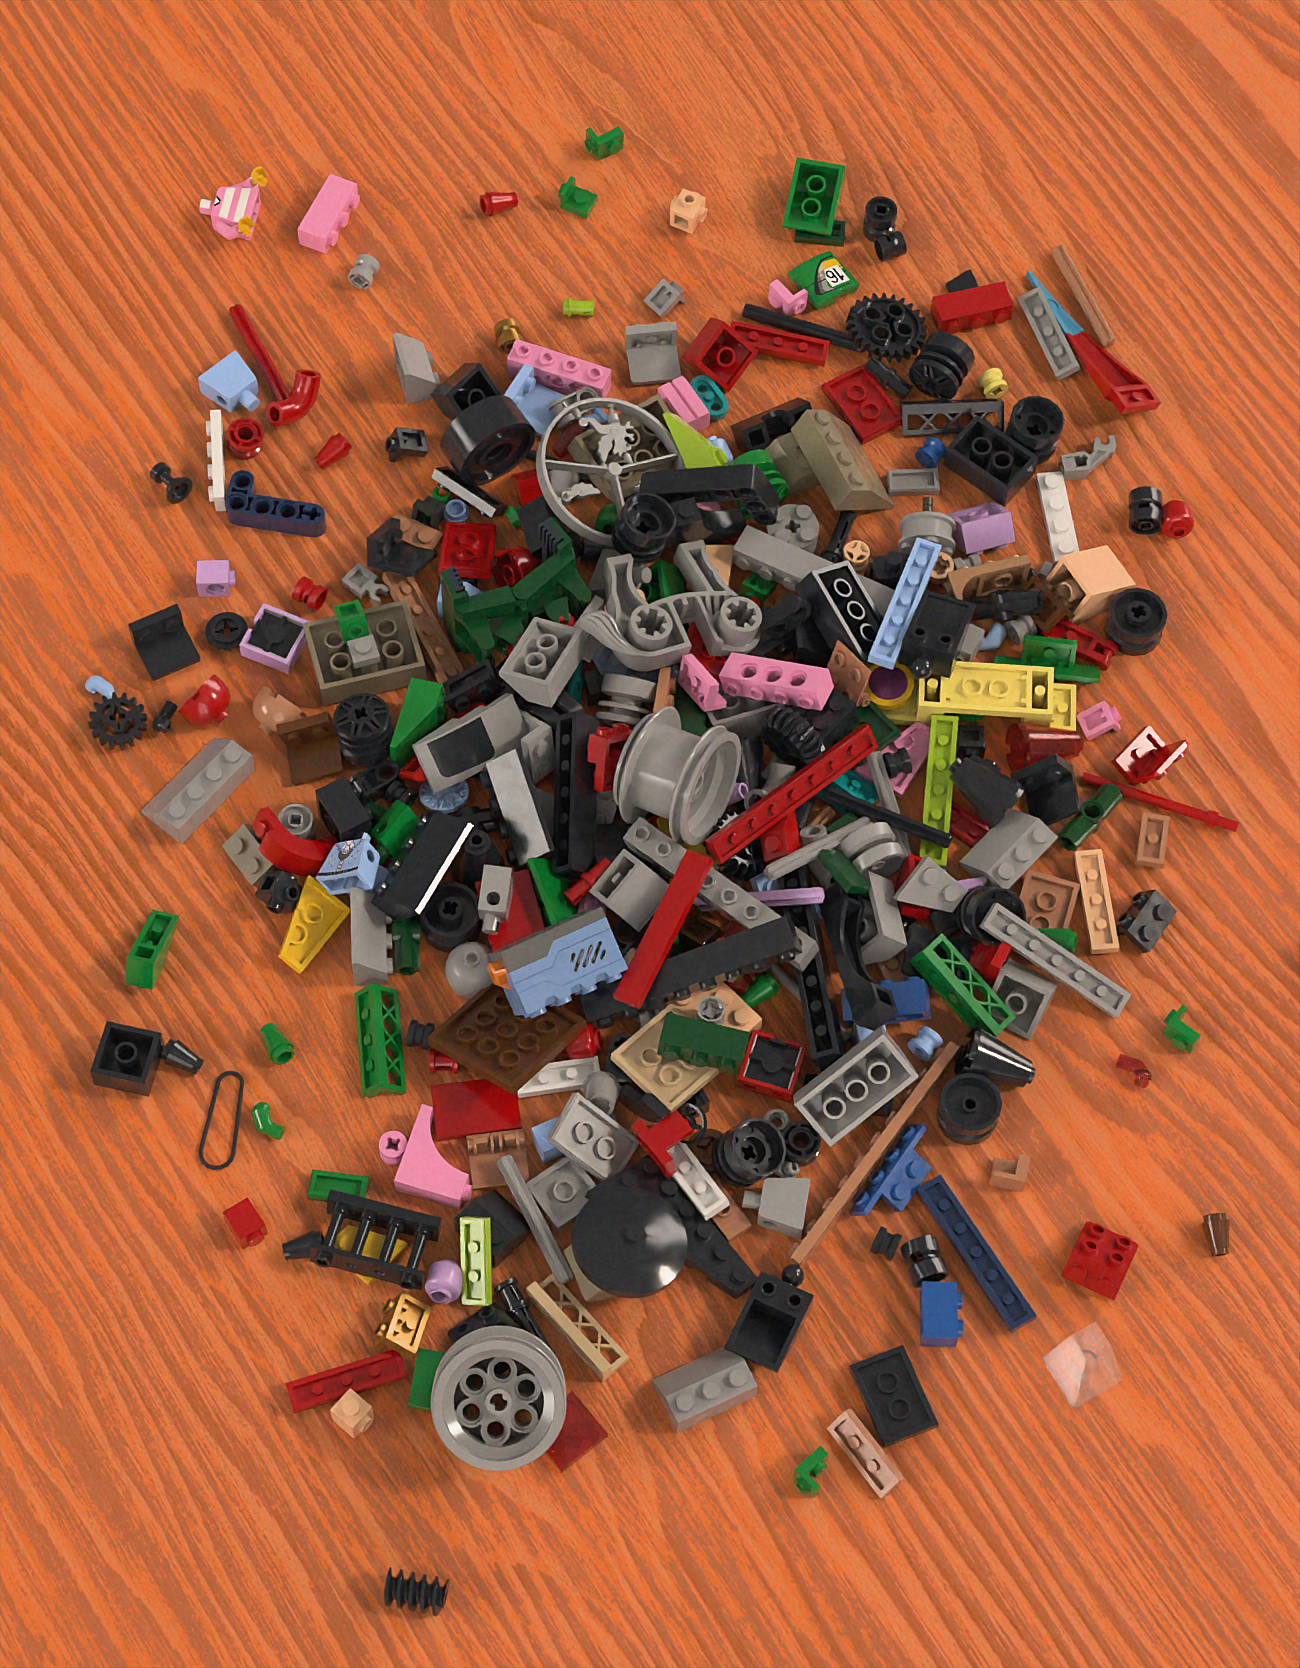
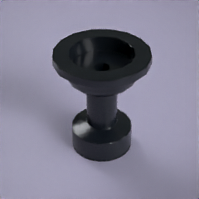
M157 463L151 469L150 477L156 483L167 485L166 499L171 504L183 501L192 490V481L188 477L173 478L170 475L171 468L166 463Z

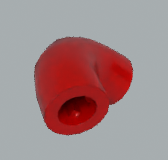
M297 370L293 390L290 395L284 400L272 401L268 404L266 415L269 423L274 427H279L302 419L311 410L317 399L321 374L313 370Z

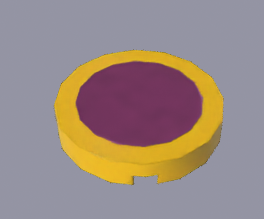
M896 661L893 670L877 664L869 668L871 675L864 691L869 693L871 702L878 709L891 710V708L896 707L898 709L911 700L914 693V677L910 669L905 665L898 664L899 662Z

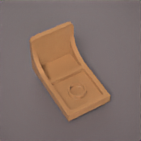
M1028 554L1022 556L1012 555L1004 560L986 561L981 565L963 566L954 571L947 572L946 581L942 584L943 595L963 600V598L988 595L990 592L1001 589H1010L1011 592L1019 591L1027 582L1031 565Z

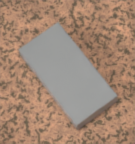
M938 468L886 471L887 491L890 497L939 495L940 493Z

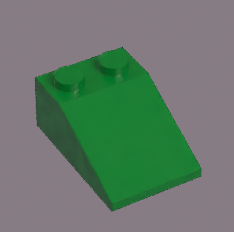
M797 157L782 227L831 236L845 182V165Z
M411 677L390 744L391 761L398 765L399 771L415 754L412 745L438 729L440 723H445L448 708H445L444 697L447 695H443V684Z

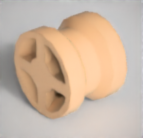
M854 540L849 542L844 548L843 561L849 560L856 573L863 572L868 566L869 547L862 541Z

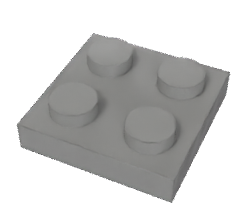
M567 1156L526 1183L536 1204L557 1232L576 1220L582 1207L589 1201L585 1197L587 1191L596 1186L586 1171Z

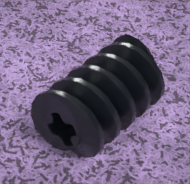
M390 1567L384 1588L385 1605L390 1607L396 1599L398 1609H402L405 1603L408 1602L409 1611L413 1612L418 1604H420V1612L422 1614L427 1613L431 1606L433 1616H438L446 1603L450 1579L447 1578L444 1585L440 1586L439 1577L435 1576L432 1583L428 1584L427 1574H423L418 1582L416 1581L415 1572L412 1571L408 1579H404L403 1569H400L396 1577H393L392 1568Z

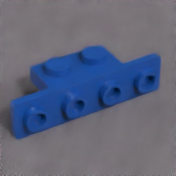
M924 1124L908 1125L902 1130L899 1135L900 1140L895 1147L885 1154V1161L881 1167L871 1174L869 1178L870 1183L864 1191L855 1197L854 1205L850 1210L853 1216H866L879 1197L895 1212H902L916 1192V1189L932 1169L913 1150L927 1130Z

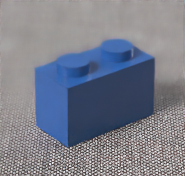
M922 1281L919 1291L921 1346L956 1347L958 1337H963V1320H958V1309H962L963 1297L962 1292H957V1282Z

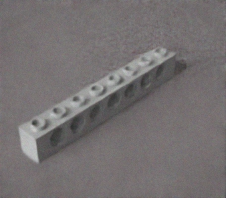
M641 817L636 820L623 837L630 850L671 879H673L687 849ZM712 867L696 896L744 931L781 917ZM795 927L803 953L795 955L796 958L789 963L803 972L819 951V948L814 939Z

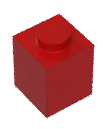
M248 1197L223 1212L226 1224L243 1249L248 1246L258 1245L264 1240V1236L268 1234L264 1221Z

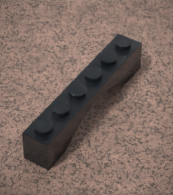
M835 881L824 892L825 898L823 903L819 904L820 913L826 926L827 936L833 949V956L839 969V976L843 982L846 998L850 1005L852 1019L858 1026L875 1031L891 1019L898 1010L892 991L877 984L869 975L863 962L860 933L865 906L862 896L857 893H846L840 884Z

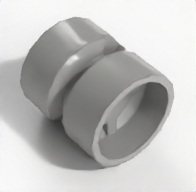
M296 803L290 804L280 811L278 819L290 833L305 840H315L313 814L308 807Z

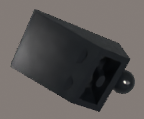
M925 590L902 640L898 664L911 667L912 673L919 679L928 678L931 674L950 678L958 660L976 604Z
M790 1264L783 1269L781 1274L782 1280L762 1271L760 1272L724 1346L725 1350L778 1373L813 1306L814 1295L797 1288L804 1280V1271L795 1264Z

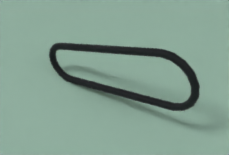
M235 1071L222 1073L216 1081L199 1147L201 1163L212 1170H221L228 1167L233 1162L236 1153L244 1080ZM234 1075L240 1081L231 1156L226 1163L214 1166L205 1161L203 1149L220 1082L225 1076Z

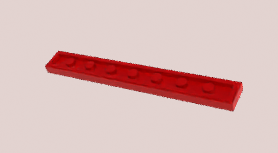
M868 724L859 726L707 838L705 844L714 864L721 865L871 752L879 748Z

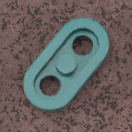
M705 375L694 377L690 385L710 412V420L718 421L725 418L728 414V400L715 382Z

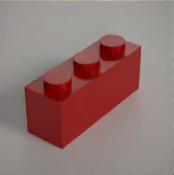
M1005 281L934 296L930 312L938 332L955 334L962 330L978 329L984 325L1000 324L1011 320L1014 305Z

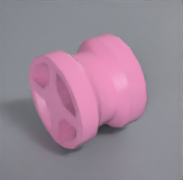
M388 1131L381 1136L379 1150L380 1156L385 1163L389 1165L401 1163L407 1146L405 1136L398 1131Z

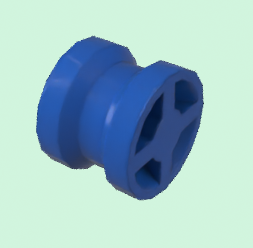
M928 437L924 441V446L915 452V457L922 466L936 468L939 465V459L944 458L947 447L939 439Z

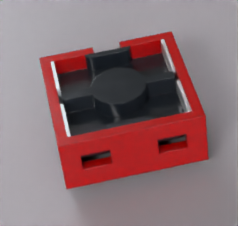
M753 1029L737 1079V1088L791 1103L806 1055L807 1044L785 1039V1042L775 1040V1035Z

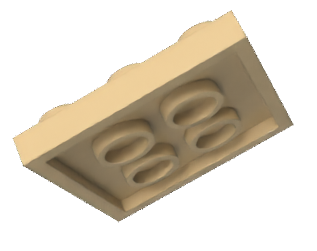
M673 1003L669 1004L611 1054V1060L641 1089L653 1095L668 1109L669 1115L720 1073L716 1068L707 1066L696 1067L690 1062L682 1060L671 1061L661 1055H657L666 1013L686 1017Z

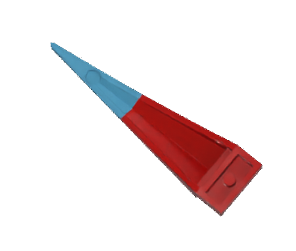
M1029 270L1026 274L1027 279L1034 289L1039 286L1041 287L1065 338L1103 397L1112 402L1120 414L1156 410L1161 402L1148 383L1130 371L1099 345L1061 307Z

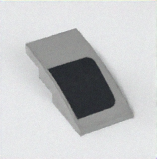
M505 693L486 707L478 706L460 719H451L413 744L412 747L432 791L436 793L482 771L487 762L516 748H522L521 739L529 734L513 695Z

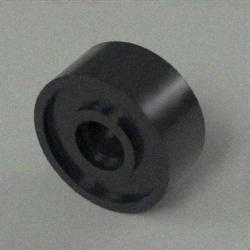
M497 395L482 399L461 412L445 430L440 448L466 484L483 485L513 470L530 452L535 442L536 432L510 397Z

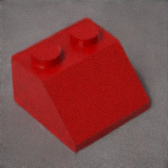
M711 317L681 358L697 372L710 377L716 385L729 392L759 351L724 321Z

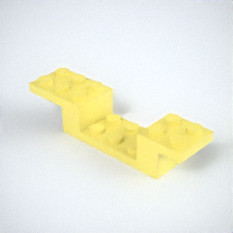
M957 661L950 678L931 674L928 678L919 679L912 674L914 677V693L911 700L898 709L897 707L891 708V710L879 709L894 725L911 726L919 721L931 727L932 714L944 715L945 712L1020 717L1021 733L1075 736L1076 685L1054 683V667Z

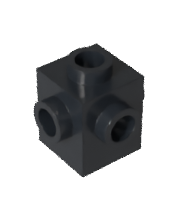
M283 871L266 872L255 896L264 902L266 908L272 913L294 912L303 887L297 883L298 880L288 873Z

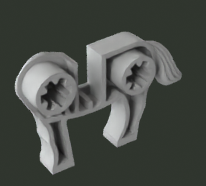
M698 540L679 544L673 558L693 592L669 596L648 604L640 596L632 580V555L626 554L606 558L601 572L606 589L607 613L602 610L589 612L579 619L580 628L593 635L606 647L612 649V652L622 664L637 671H651L680 663L682 656L689 654L692 645L682 625L689 622H695L710 656H730L731 652L739 654L749 653L760 640L761 632L759 626L762 621V613L755 602L738 596L725 584L718 570L708 558L704 541Z

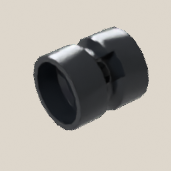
M877 196L867 202L863 234L869 241L874 242V239L877 237H888L890 233L895 232L897 206L890 198Z
M1142 486L1131 490L1129 493V528L1132 532L1149 535L1161 530L1163 526L1161 511L1162 493L1159 489L1151 486Z
M934 1235L920 1236L909 1240L901 1246L900 1250L906 1265L911 1266L908 1273L915 1288H920L922 1281L940 1282L948 1276L949 1273L944 1259L938 1257L941 1251Z

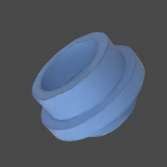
M454 499L445 505L443 515L446 521L465 522L469 517V508L463 501Z

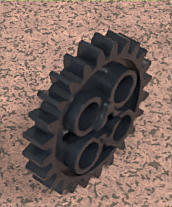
M873 293L871 299L865 295L862 301L856 300L855 306H851L846 319V330L849 331L848 338L854 339L852 345H860V353L868 351V358L877 355L879 361L884 357L888 363H891L892 358L901 363L902 357L910 360L911 354L916 356L926 340L928 326L924 324L925 317H919L920 310H912L913 303L905 305V298L897 301L895 294L891 298H887L885 293H882L881 298H878Z

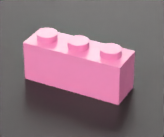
M332 174L328 176L297 229L299 244L325 254L331 246L336 244L340 229L347 225L351 210L356 209L359 204L360 195H358L357 183Z

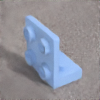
M526 363L504 394V396L510 397L535 429L536 434L541 437L555 419L552 410H548L547 405L564 396L536 383L534 367Z

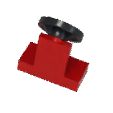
M684 1104L649 1129L641 1119L631 1126L635 1139L666 1177L669 1178L677 1170L674 1159L667 1150L679 1142L684 1144L699 1142L706 1133L707 1118L699 1106ZM688 1107L694 1108L699 1113L701 1125L696 1124L695 1118L689 1115ZM695 1129L700 1130L695 1139L691 1141L685 1140Z

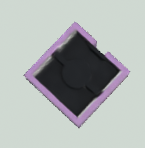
M263 603L254 618V628L247 630L239 644L241 656L289 674L307 643L302 623L310 621Z

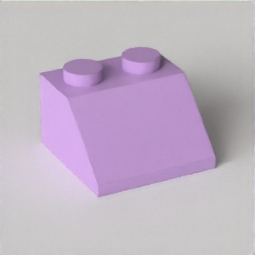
M994 501L946 513L956 522V530L953 536L958 549L968 555H979L983 553V550L989 548L1002 549L1008 546L1007 543L1015 542L1011 512Z

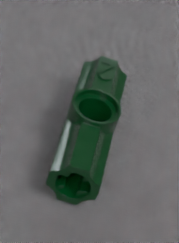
M1104 783L1090 800L1082 803L1081 811L1057 835L1061 847L1067 851L1076 852L1091 834L1098 831L1101 823L1123 799V795L1117 786L1112 783Z
M418 915L398 922L392 921L393 946L395 945V971L402 975H413L419 972L420 920H418Z

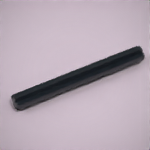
M749 303L745 304L742 311V316L750 320L796 334L828 340L830 344L859 352L861 348L860 345L853 346L854 339H849L848 333Z
M828 787L824 795L825 801L878 822H886L893 828L941 847L948 848L952 842L953 836L949 833L833 787Z

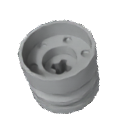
M604 674L601 692L611 696V701H599L597 706L609 710V712H596L595 718L612 728L613 724L629 725L630 730H634L641 721L640 717L653 713L642 707L643 703H655L657 684L630 676Z

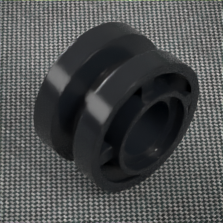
M797 1121L789 1124L782 1133L786 1146L785 1160L792 1163L795 1162L799 1167L813 1163L820 1150V1134L808 1122ZM802 1140L806 1142L807 1146L799 1148L793 1142Z

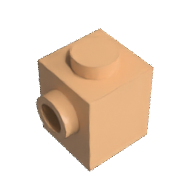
M351 1388L330 1410L332 1420L354 1439L360 1432L363 1433L369 1428L374 1418L372 1406Z

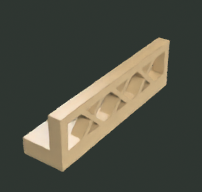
M553 1273L539 1285L534 1281L526 1288V1295L529 1301L602 1382L629 1360V1356L563 1284L557 1282ZM551 1284L560 1291L559 1301H553L544 1291ZM563 1296H564L569 1302H563ZM562 1307L575 1308L579 1312V1321L572 1322L562 1311ZM582 1317H583L588 1323H582ZM581 1328L594 1329L598 1334V1343H591L581 1332ZM601 1338H602L607 1344H601ZM600 1349L613 1350L619 1359L610 1364L602 1356Z

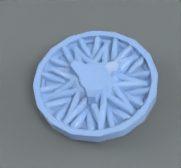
M465 780L436 793L432 791L429 782L425 781L419 791L420 802L425 809L431 812L439 811L442 813H450L462 808L470 795L468 783Z

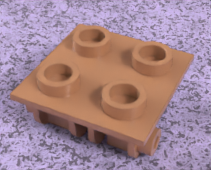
M838 640L827 665L834 685L833 689L855 702L857 706L862 705L865 707L871 701L869 693L864 691L871 671Z
M523 1129L466 1136L473 1190L507 1186L497 1166V1161L506 1155L513 1157L525 1183L530 1181Z

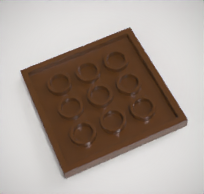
M492 983L490 986L481 989L427 1038L428 1045L514 1095L568 1046L587 1026L585 1019L561 1005L552 1007L547 1005L545 1007L547 1012L534 1018H525L524 1015L515 1016L503 988Z

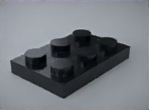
M903 1345L849 1365V1371L883 1448L938 1427L939 1423Z

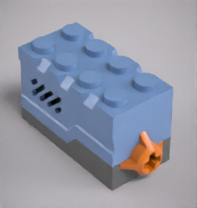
M602 907L586 909L489 953L491 962L487 967L493 983L503 988L514 1015H524L525 1018H534L547 1012L545 1008L547 1005L550 1007L560 1006L571 1001L570 995L573 993L575 995H584L597 989V982L601 984L618 980L622 977L621 972L628 969Z

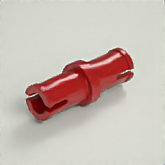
M603 857L589 872H583L580 875L581 879L563 893L566 900L575 907L577 903L590 893L589 890L611 865V862Z

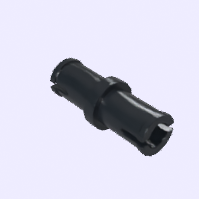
M874 355L864 366L865 370L881 381L880 384L885 387L887 385L901 396L902 399L913 388L912 385L896 374L894 368L889 369L876 359Z

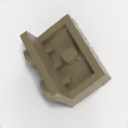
M242 824L222 847L251 886L257 887L266 872H272L275 868H281L271 863L258 850L262 840L256 835L251 827L252 825Z

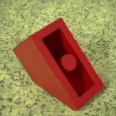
M795 810L760 835L765 862L771 864L801 848Z

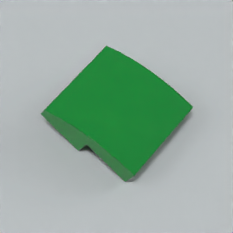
M418 1348L408 1408L431 1411V1393L434 1377L445 1353ZM475 1374L469 1375L466 1379L471 1387H473ZM467 1404L463 1408V1412L467 1416L470 1404Z

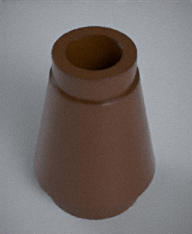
M1213 1213L1203 1216L1204 1223L1201 1225L1212 1256L1228 1255L1230 1220L1226 1218V1213Z

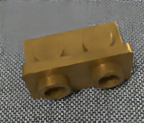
M403 1291L394 1299L389 1298L382 1309V1314H384L383 1321L378 1324L373 1335L376 1338L373 1349L379 1351L386 1345L411 1359L417 1352L431 1307Z

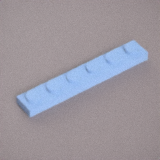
M916 538L869 653L868 662L893 670L901 651L902 640L929 582L942 545Z

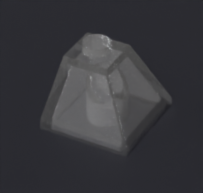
M1096 1322L1072 1334L1042 1358L1073 1409L1123 1381L1112 1346Z

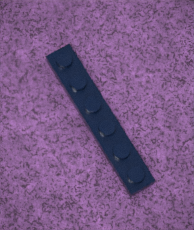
M941 1174L916 1189L917 1195L1009 1331L1013 1333L1033 1321L1037 1316Z

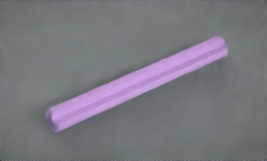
M821 887L747 892L767 907L821 904L825 898L823 888ZM697 897L695 905L701 909V912L716 911Z

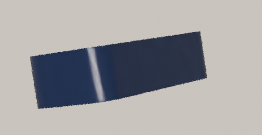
M239 470L232 475L225 498V508L230 523L237 526L307 537H319L325 533V511L320 505L256 495L254 477L249 471Z

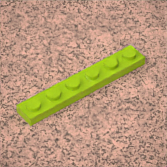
M932 714L922 823L949 833L953 782L949 778L952 772L948 769L955 761L959 717ZM921 839L919 857L928 856L942 869L946 870L948 848Z

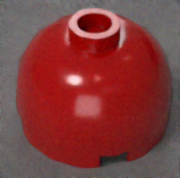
M508 547L499 550L494 555L493 559L497 558V565L493 566V574L499 588L507 585L513 587L540 566L541 561L525 547Z
M212 675L184 703L178 712L185 720L198 727H206L213 722L219 725L229 715V712L226 711L231 697L229 689L220 678Z

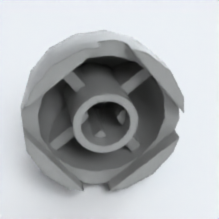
M466 942L458 945L450 952L445 964V976L447 983H449L457 995L472 998L481 989L493 983L487 970L488 964L491 962L488 954L492 952L489 946L480 942Z

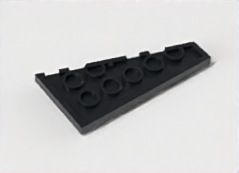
M649 1154L587 1191L585 1197L588 1200L604 1190L622 1186L637 1187L658 1195L671 1205L684 1225L688 1243L684 1265L690 1269L694 1267L706 1275V1280L734 1299H737L754 1287L758 1277L709 1219L707 1221L704 1219L673 1176L667 1178Z

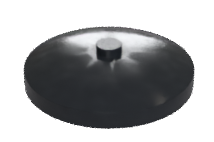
M614 1187L593 1196L580 1210L571 1236L575 1261L586 1278L599 1289L623 1298H644L664 1290L679 1274L687 1255V1235L679 1215L664 1199L650 1191L637 1187Z

